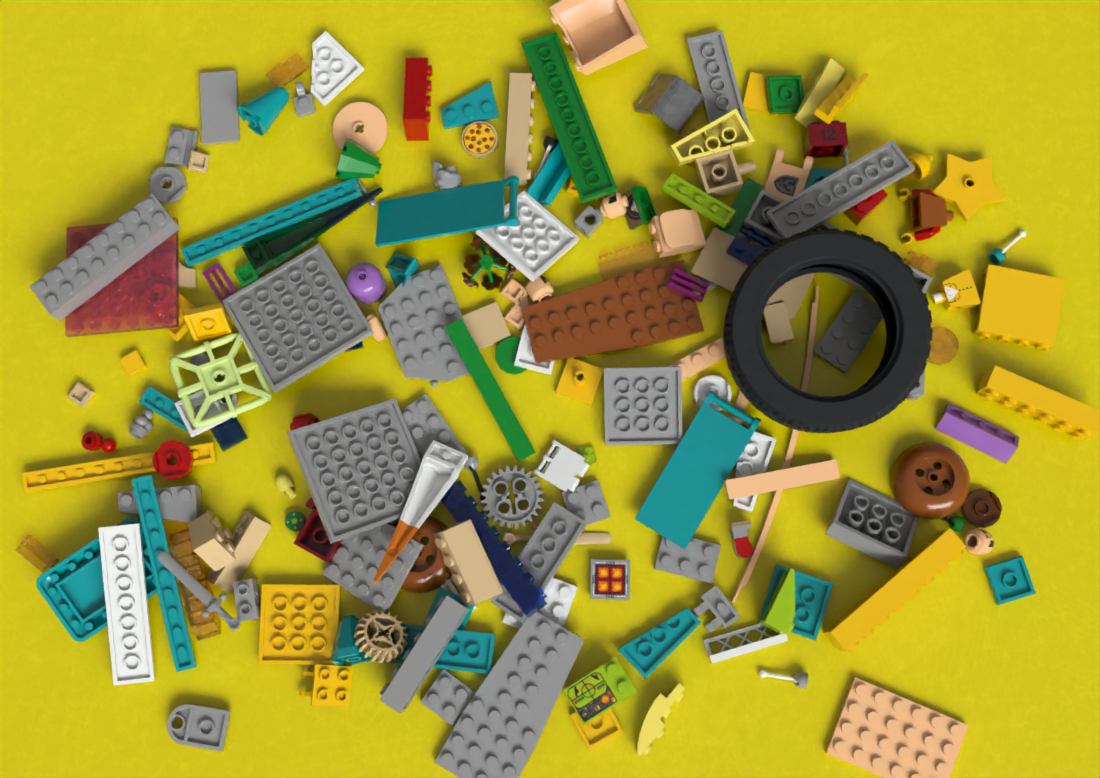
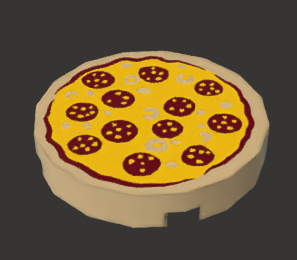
M483 121L469 124L464 129L461 137L464 150L467 154L475 156V158L490 156L494 153L499 142L495 128L488 122Z

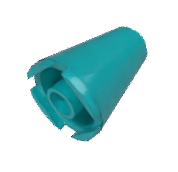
M276 86L242 103L237 108L238 113L243 121L247 119L250 123L248 127L252 131L262 136L267 133L288 103L289 93L285 88Z

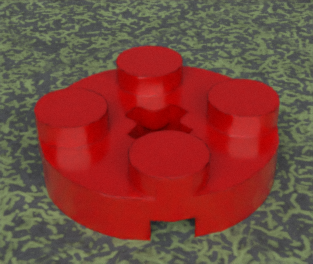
M171 440L164 442L153 455V466L161 476L167 479L177 480L183 478L192 470L194 460L192 451L187 445L179 441ZM172 455H175V457L178 458V461L175 465L169 463V459H172Z

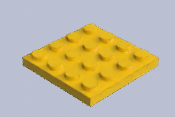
M262 584L258 664L338 665L332 662L331 653L340 622L341 586Z

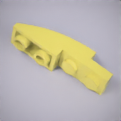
M677 683L666 697L658 693L649 706L638 734L636 753L639 756L642 754L646 755L653 747L652 741L655 738L659 739L666 731L664 729L666 724L660 719L661 717L666 718L672 711L670 706L674 701L678 703L685 695L683 692L685 687L680 683Z

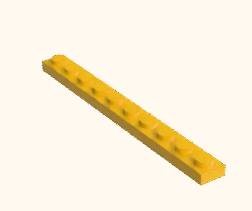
M215 443L188 446L193 454V466L217 462ZM155 452L22 473L24 492L29 493L157 472L153 466V455ZM172 455V459H169V463L173 465L178 461L175 455Z

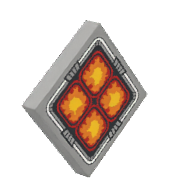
M591 559L590 599L630 600V560Z

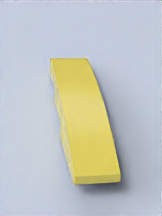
M832 58L826 61L821 74L816 77L811 89L805 94L794 117L806 128L808 124L815 122L817 116L814 114L816 109L835 89L845 70Z

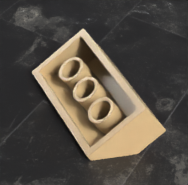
M471 519L450 525L433 534L435 543L443 555L444 563L452 574V581L457 585L460 598L466 606L480 603L503 593V589Z

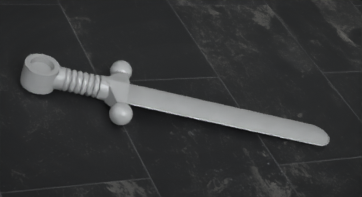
M159 552L158 560L208 607L207 610L202 611V617L207 618L209 613L216 612L226 621L231 631H237L240 628L239 619L233 618L220 606L221 602L227 599L225 593H221L219 598L216 599L168 552Z

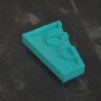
M491 81L441 109L445 130L469 125L477 121L499 118Z

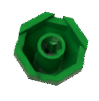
M346 138L335 177L341 179L374 178L375 174L379 175L382 164L378 163L379 158L356 141Z

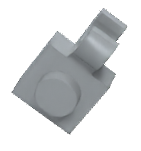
M302 82L295 83L298 97L293 98L298 117L315 114L316 109L312 95H306Z

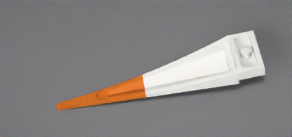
M433 440L424 454L395 532L375 575L374 584L380 580L459 477L460 471L468 460L467 454Z

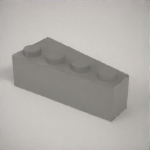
M187 485L155 489L163 520L190 523L201 516V487ZM134 491L117 492L118 512L140 516Z

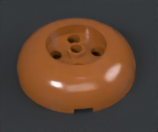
M934 442L919 443L907 448L896 459L890 475L892 492L898 503L910 514H915L923 519H942L953 514L963 505L970 489V475L963 459L951 448ZM938 463L940 470H936L933 464ZM916 470H922L923 476L918 477L915 473ZM943 480L949 484L948 488L942 486ZM924 488L931 489L932 493L930 495L925 493Z
M428 516L412 538L420 543L422 537H427L429 542L423 546L421 555L415 561V569L410 570L400 589L411 593H427L438 589L450 579L452 574L444 563L443 555L437 547L433 535L447 528L440 520ZM429 555L435 558L432 564H428L426 561Z

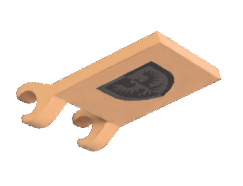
M778 148L764 190L786 201L804 190L814 160L813 157L807 156L803 168L784 164L782 162L785 157V150Z

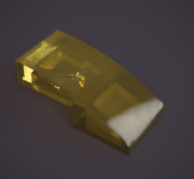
M295 53L284 64H277L266 75L275 87L281 88L302 75L309 67L300 55Z

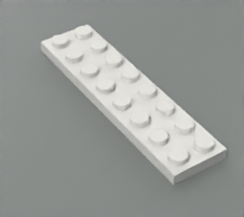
M140 523L99 527L113 684L115 686L155 681Z

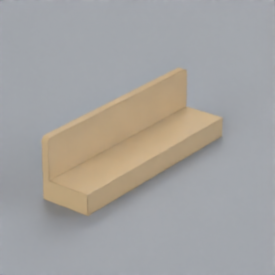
M245 511L231 538V542L235 547L234 554L236 560L216 572L211 568L205 579L214 586L232 593L234 591L233 582L241 579L269 532L271 525Z

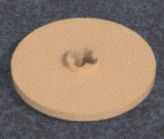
M354 102L342 108L336 115L332 129L333 137L341 150H343L345 139L349 138L374 154L386 141L388 134L387 121L383 113L376 106L367 102ZM358 126L363 127V133L357 132Z

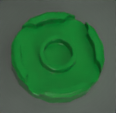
M508 337L501 341L496 349V362L499 368L507 374L517 375L528 370L514 366L521 340L520 337Z

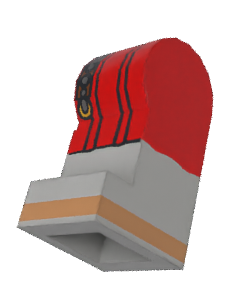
M751 520L729 524L734 553L739 558L750 557L753 553V546L749 542L747 529L752 528Z

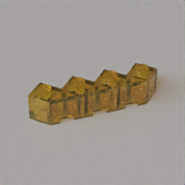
M189 528L170 534L168 546L172 557L214 596L207 582V567L203 559L193 551ZM179 581L182 592L181 599L184 607H186L191 634H195L198 641L221 634V620L218 614L211 612L207 618L202 617V611L207 610L208 607Z

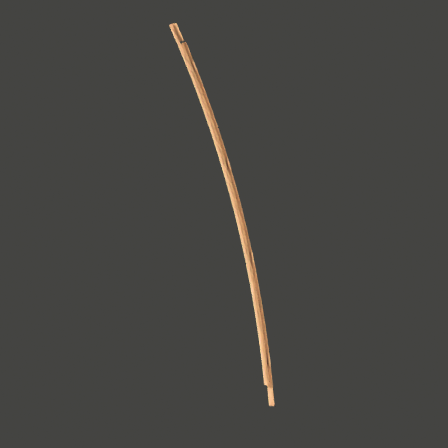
M819 286L814 287L813 302L815 303H811L808 339L800 390L806 393L814 349ZM792 429L782 469L790 467L799 430ZM783 489L774 492L762 530L731 600L732 603H735L742 587L745 588L770 529Z

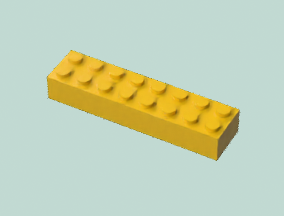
M951 528L939 531L823 633L839 651H853L859 645L858 641L860 639L869 637L875 631L873 629L875 626L884 624L890 618L888 616L890 613L900 610L904 606L903 601L915 597L919 593V587L927 586L934 580L932 577L934 574L942 573L949 567L948 562L953 559L957 560L964 553L962 550L966 545Z

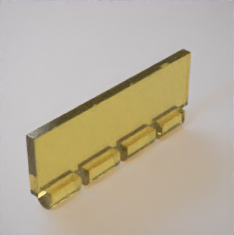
M651 239V247L648 241L633 245L635 251L633 253L629 246L616 250L617 258L613 257L612 252L599 256L601 263L598 264L603 281L626 273L675 262L676 258L674 255L659 258L658 253L654 251V239Z

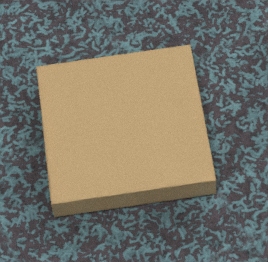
M497 302L462 316L479 350L511 337Z

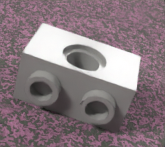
M247 579L233 582L237 619L240 622L260 619L261 603L258 581L256 579Z

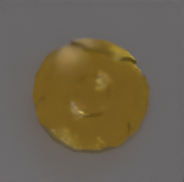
M945 327L933 328L932 341H930L931 350L927 362L943 365L955 358L959 343L951 330Z

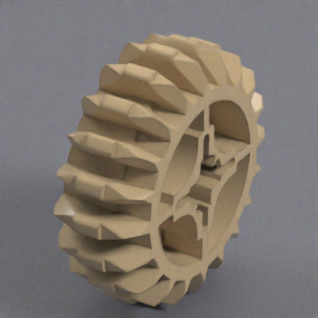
M381 609L378 613L375 610L370 614L366 613L364 617L360 618L355 627L354 638L357 639L355 645L361 646L359 652L364 651V658L370 656L371 662L378 659L380 664L384 660L387 663L392 659L395 660L403 653L407 645L408 634L405 633L407 627H401L403 620L397 621V615L390 616V611L384 614L383 609ZM367 627L370 630L371 639L368 637ZM391 633H392L393 636H394V640H395V643H394V644H393V642H392L393 639L391 638V635H390Z

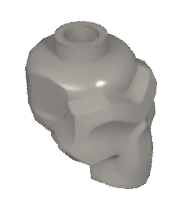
M431 161L436 188L446 190L462 187V175L457 173V167L442 168L441 162Z

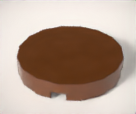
M977 489L968 493L965 502L961 506V512L968 524L977 528H986L994 525L999 520L1002 505L999 498L993 492Z

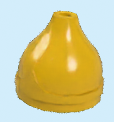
M913 152L906 157L915 169L906 176L914 182H919L928 175L933 156L931 154Z

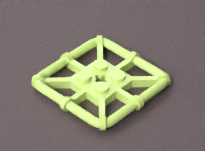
M240 332L232 333L211 342L205 341L203 345L178 353L169 359L170 370L178 389V397L182 399L193 427H205L230 417H238L237 414L261 406L272 398L267 379ZM235 341L227 356L215 360L211 349ZM244 343L251 363L237 368L234 358L241 344ZM206 351L210 362L200 366L183 361ZM178 367L197 373L200 382L185 387ZM255 370L262 390L243 384L240 375ZM218 375L225 376L222 382L215 381ZM203 389L206 399L196 416L189 394ZM245 391L260 398L234 407L229 395ZM225 397L229 410L203 419L210 404Z

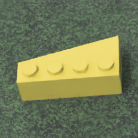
M734 109L670 146L669 152L677 166L694 162L697 158L730 149L734 151L752 146L755 140L737 109Z

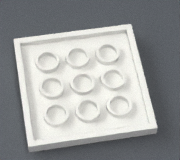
M523 191L517 196V216L519 218L517 226L505 225L477 230L476 234L533 282L578 243L580 238L534 198ZM509 203L504 206V218L509 216Z

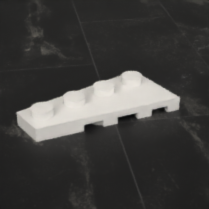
M754 432L736 462L735 478L765 473L777 439ZM758 494L733 499V506L752 513Z

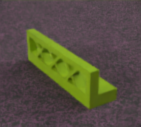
M672 173L663 184L662 191L723 228L733 224L736 213L734 209Z

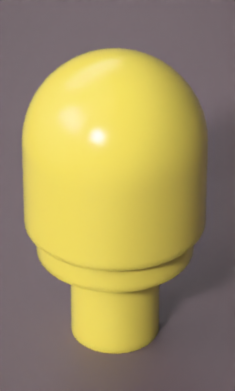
M286 474L277 476L275 484L280 492L287 494L290 499L295 498L297 494L293 490L295 486L290 477Z

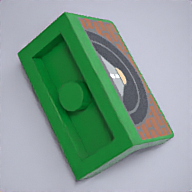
M633 187L623 193L622 196L625 195L629 202V206L626 207L625 217L630 230H634L643 224H649L656 214L647 188Z

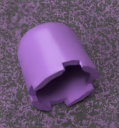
M367 262L358 263L348 272L347 286L352 297L358 303L364 305L379 302L384 297L387 290L386 280L375 265Z

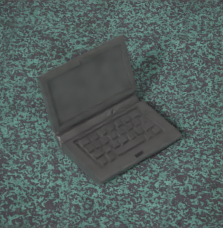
M660 73L652 81L646 94L640 98L634 111L657 115L662 122L679 135L704 100V97L679 76Z

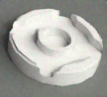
M704 376L694 387L693 397L698 408H701L710 391L715 392L716 396L728 403L731 401V387L721 376ZM713 402L709 404V407L718 412L723 410L722 407Z

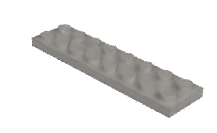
M891 140L768 210L765 216L783 239L800 232H808V230H813L912 173L915 167L895 142Z

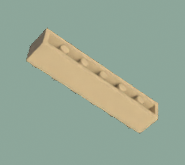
M510 73L504 179L513 175L518 176L520 186H527V180H531V168H528V162H532V151L529 150V144H533V133H530V126H534V115H531V109L535 108V98H532V91L535 92L536 81L532 80V73Z

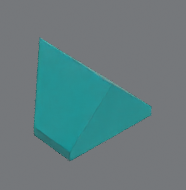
M395 252L385 268L388 269L395 287L397 288L403 282L402 286L404 288L410 277L417 273L420 266L417 259Z

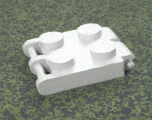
M552 440V446L547 454L542 456V462L537 470L534 469L533 473L564 492L567 489L574 492L580 482L575 476L583 477L589 465L585 463L586 459L559 442ZM555 447H557L556 450H555V452L553 453V455H552L551 458H550L549 456L551 455L552 451L554 450ZM546 461H548L543 471L540 472Z

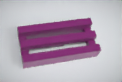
M219 263L202 272L222 304L224 299L237 292ZM216 269L219 270L232 292L230 294L217 275ZM210 273H212L215 277L216 281L225 293V297H222L221 293L215 286L214 282L209 276Z
M675 268L666 287L701 303L710 284ZM673 281H676L689 289H693L699 292L700 295L673 283Z

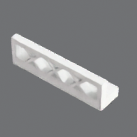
M756 624L703 640L710 663H715L788 641L787 635L770 636L765 633L767 627H764L763 631L757 628L764 626ZM750 630H756L761 633L757 641L752 642L746 639ZM746 632L744 637L739 635L740 633ZM734 635L742 639L739 646L735 648L727 644L730 637ZM727 638L726 641H725V643H724L723 641H721L720 639ZM718 641L723 644L719 653H711L710 642ZM725 646L730 648L729 650L723 651Z

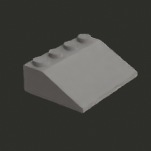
M848 479L831 516L825 535L897 569L907 557L919 516L907 512L897 501Z

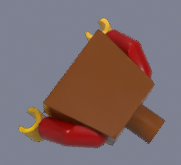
M903 187L899 190V193L906 194V196H899V201L905 202L909 198L911 232L914 233V235L904 233L901 238L908 237L910 241L904 242L902 245L908 246L913 240L917 242L929 239L938 234L941 228L947 225V222L953 220L954 213L951 210H946V201L939 198L930 189H912V191H909Z

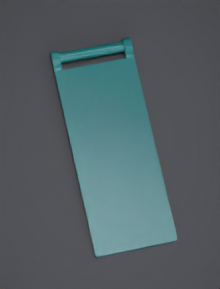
M513 175L504 180L380 201L375 244L379 247L505 225L517 226L519 223L517 216V186L519 185V177ZM505 186H510L509 216L504 218Z
M710 391L635 517L636 521L683 549L689 544L722 488L724 480L729 476L761 422V419L754 418L719 398L713 391ZM713 402L751 424L750 428L747 429L709 407V404Z

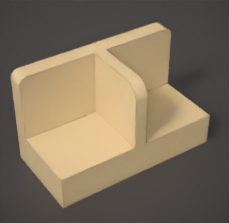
M785 302L765 306L763 312L766 323L765 330L768 331L770 343L782 341L784 344L791 343L794 337Z

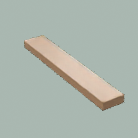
M834 459L724 480L727 500L839 479L840 474L837 460Z

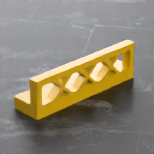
M864 72L857 81L846 76L821 103L814 114L830 124L859 91L869 75Z

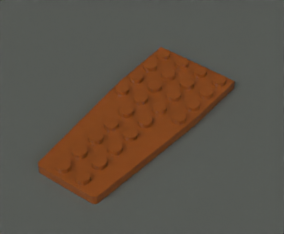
M684 259L626 273L524 307L522 314L535 362L540 364L650 346L704 332L696 300L666 287L675 268L687 273ZM673 281V283H675V284H677V285H679V286H681V287H683V288H685V289H688V290H690V291L693 292L692 289H689V288L685 287L684 285H682V284H680V283H678V282H676V281Z

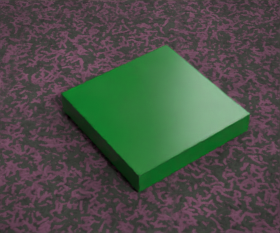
M801 75L767 76L765 78L769 114L797 113L804 99Z

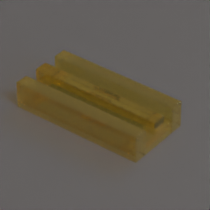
M27 535L16 548L20 555L42 573L54 567V563L59 561L58 557L31 535ZM30 541L39 550L46 554L51 560L49 561L48 559H46L42 554H40L31 545H29L28 542ZM26 547L30 552H32L41 561H43L46 564V566L43 567L39 562H37L33 557H31L27 552H25L23 548Z

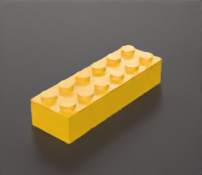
M996 365L984 372L976 394L981 395L980 398L983 400L995 401L1004 409L1011 408L1016 410V413L1020 416L1032 417L1035 419V422L1042 425L1048 424L1060 433H1069L1073 439L1079 441L1096 436L1100 431V410Z

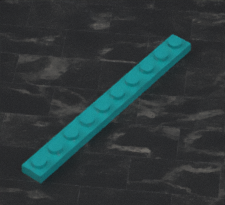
M351 178L186 246L181 251L187 266L192 267L245 245L257 237L279 231L362 196L356 179Z
M148 475L131 479L176 672L195 668L196 661L176 577L157 558L159 552L166 551L170 554L153 477Z

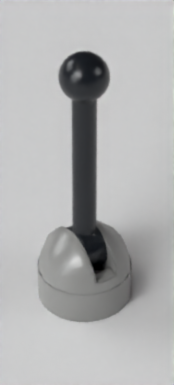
M477 456L468 458L464 467L468 471H472L481 495L483 489L476 472L479 461ZM480 496L481 501L486 499V497Z

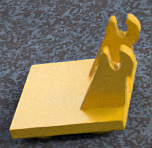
M314 664V672H301V675L314 676L312 692L300 691L299 695L310 696V705L349 707L353 666Z

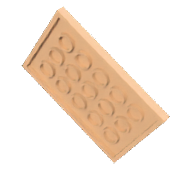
M854 677L826 753L884 778H949L968 725Z

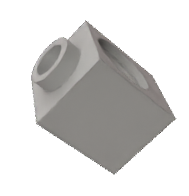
M588 206L574 221V227L589 239L603 223V214L597 208ZM587 218H593L595 222L593 224H587L585 220Z

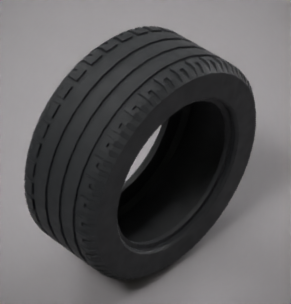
M832 228L808 230V232L793 234L791 237H786L776 242L773 246L768 247L744 271L728 303L723 330L724 351L729 370L736 385H738L746 399L765 416L788 428L803 432L835 433L849 431L871 424L889 414L915 388L925 370L926 361L930 355V341H932L933 328H931V310L928 309L929 302L926 293L923 294V287L918 277L915 278L913 275L914 271L907 263L905 264L902 261V258L895 251H890L889 247L880 241L876 242L873 240L874 238L867 235H859L857 232L845 229L844 231ZM818 272L832 273L849 278L870 293L882 312L886 328V346L882 360L871 378L860 388L849 394L831 397L818 396L801 391L787 383L775 371L766 356L762 344L761 321L767 301L786 282L805 274Z

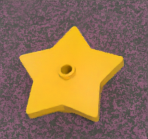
M947 154L945 157V179L937 186L933 193L956 207L965 222H968L980 205L1000 202L1005 198L991 179L993 157L968 162L952 154Z

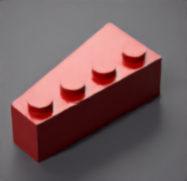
M406 58L403 123L407 141H429V122H431V112L429 111L431 96H429V92H432V80H430V77L433 76L432 65H429L428 58Z

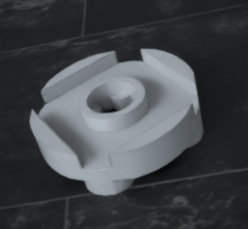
M160 167L149 178V192L153 193L162 203L167 205L180 200L188 189L185 176L175 167ZM172 181L171 187L164 189V183Z

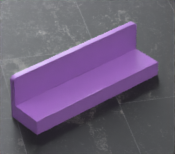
M949 402L944 409L943 417L936 426V430L1003 463H1007L1018 448L1019 436Z

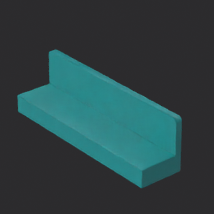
M559 143L554 147L526 191L528 195L541 205H551L570 175Z

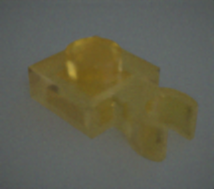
M911 250L907 254L912 256V260H908L906 257L903 259L904 263L915 266V269L932 277L939 266L938 262L925 254L919 258Z

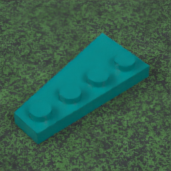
M686 608L617 650L646 678L701 621Z

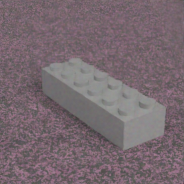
M448 595L445 598L441 597L436 605L438 610L434 615L430 614L425 622L427 627L423 632L420 631L413 641L416 643L413 649L406 651L402 658L405 660L402 666L395 668L391 675L393 680L391 683H386L380 692L382 695L380 701L399 713L405 712L470 610Z

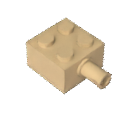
M732 149L697 158L694 164L701 190L714 198L741 191L743 185L741 175L756 171L753 160L737 164Z
M206 510L205 513L202 512L200 517L188 523L193 551L215 572L236 560L234 554L235 547L231 542L232 534L227 527L224 528L217 517H214L213 511Z

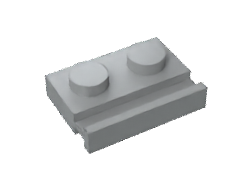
M171 128L164 163L171 166L187 167L190 151H196L198 131Z

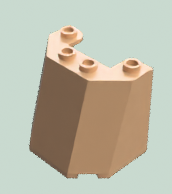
M561 0L549 7L552 12L550 18L555 25L559 24L565 33L563 35L564 41L568 46L571 45L573 49L571 54L575 60L574 64L579 72L582 71L585 75L591 74L648 47L644 35L624 0Z

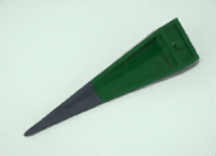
M380 187L348 204L308 221L257 237L243 246L242 249L253 269L259 275L273 265L275 267L382 193L383 189Z

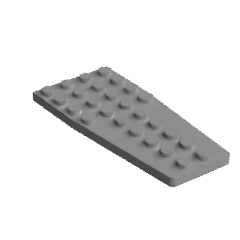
M532 611L464 709L434 763L459 778H518L535 749L581 649L583 638L539 612Z

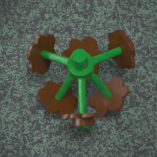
M480 236L474 237L471 247H474L475 250H481L483 256L479 258L478 254L466 255L464 268L467 269L470 275L462 272L463 281L469 287L475 286L478 288L479 284L474 279L485 269L488 275L483 277L481 285L488 291L499 288L503 278L497 276V274H492L491 268L494 266L497 269L505 270V280L508 281L509 277H513L516 272V267L511 263L506 267L507 260L495 249H491L490 255H487L485 248H488L489 244Z

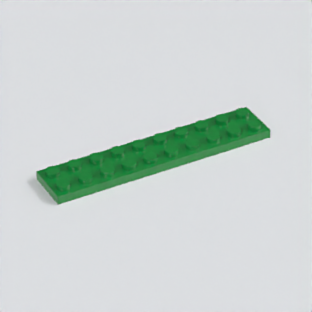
M557 32L522 43V48L581 203L617 192V186Z

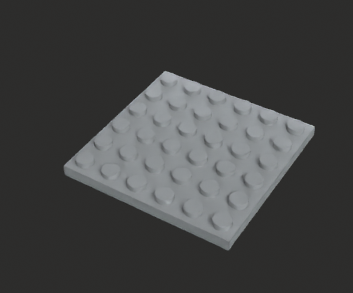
M320 243L222 301L275 393L374 334V331Z
M395 398L288 431L287 436L330 544L400 519L422 461Z

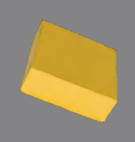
M137 350L119 359L128 376H132L147 367Z

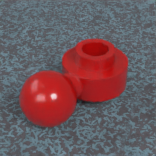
M93 431L85 433L81 441L82 446L89 451H97L101 448L104 452L110 453L117 446L113 438L103 439L99 433Z

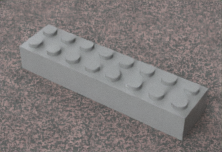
M151 193L37 280L30 288L48 313L61 321L181 229V227L162 202Z

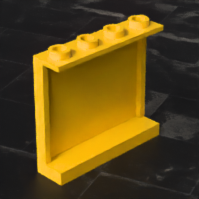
M988 264L982 273V276L985 277L977 329L973 331V334L979 335L978 337L981 339L995 338L1001 343H1009L1010 341L1017 343L1018 346L1028 347L1030 345L1043 351L1053 347L1056 341L1065 279Z

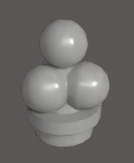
M144 409L141 415L133 419L128 433L137 439H143L144 436H147L148 432L153 429V423L149 421L153 418V411L151 409Z

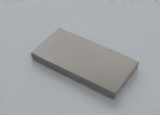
M237 71L199 73L203 145L240 142L239 113L237 110L239 107Z

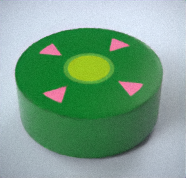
M296 511L290 512L285 518L286 527L292 531H300L305 524V517Z

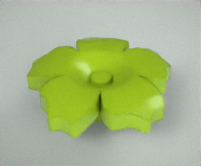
M591 446L585 447V450L582 447L577 448L576 453L586 459L585 463L589 467H591V463H596L597 458L593 454L594 449Z

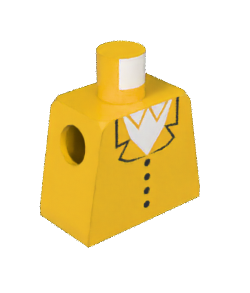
M970 269L942 281L938 285L939 292L930 295L933 305L943 303L946 311L971 309L981 304Z

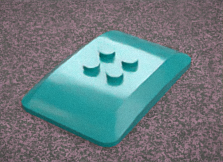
M129 517L117 525L140 523L147 598H150L157 593V588L142 524L137 518ZM98 537L40 575L36 581L39 592L70 636L78 642L89 639L108 626Z

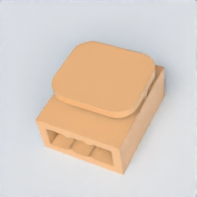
M694 209L667 211L661 215L654 216L649 222V233L653 235L654 251L658 253L659 258L701 250L706 245L699 216Z

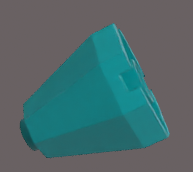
M354 615L345 616L339 622L331 653L332 662L335 664L344 665V661H348L349 665H355L371 660L370 656L364 658V651L359 652L361 646L355 645L357 640L354 638L355 627L360 619Z

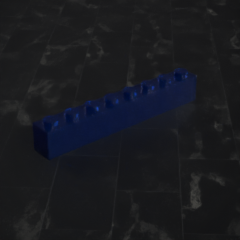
M460 480L458 482L455 481L441 499L442 503L457 523L471 519L496 576L528 618L547 604L544 600L547 597L540 587L538 589L535 588L532 584L535 582L534 578L529 572H523L521 569L523 566L522 562L517 556L514 558L509 552L512 549L506 541L501 542L498 536L501 534L494 525L492 527L488 525L487 521L489 518L483 510L479 512L476 509L477 502L471 495L467 497L464 493L467 489Z

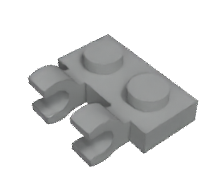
M717 585L700 597L703 603L692 610L696 617L707 609L714 615L715 619L704 626L709 633L719 625L725 629L740 618V615Z

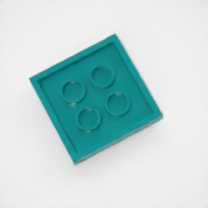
M775 565L758 619L759 622L784 571L789 568ZM795 571V617L793 620L796 623L791 633L816 641L833 583Z

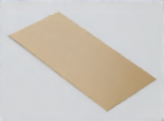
M714 227L691 272L733 292L744 271L764 250ZM815 273L805 274L786 282L769 298L766 306L785 302L788 318L794 320Z

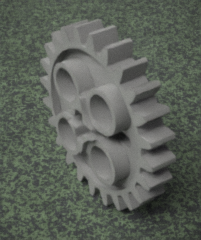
M506 466V472L499 468V475L492 472L494 479L487 478L489 485H483V488L487 491L481 493L486 499L482 500L481 503L487 504L483 510H490L487 517L491 518L494 516V524L500 521V527L507 523L508 529L511 528L512 524L518 529L519 523H522L524 527L526 526L525 520L533 522L532 515L538 517L535 510H542L538 503L544 502V499L539 498V495L544 493L541 490H537L541 487V483L535 484L537 477L530 478L531 471L524 474V467L519 472L517 471V466H514L513 471H510L509 466ZM509 480L512 481L514 495L518 496L515 498L516 514H513L511 500L507 499L510 496ZM522 481L526 484L523 491L515 489L517 482ZM503 484L507 487L504 494L496 492L498 485ZM520 501H527L529 507L526 510H520L518 508ZM506 503L510 506L507 513L499 511L501 504Z

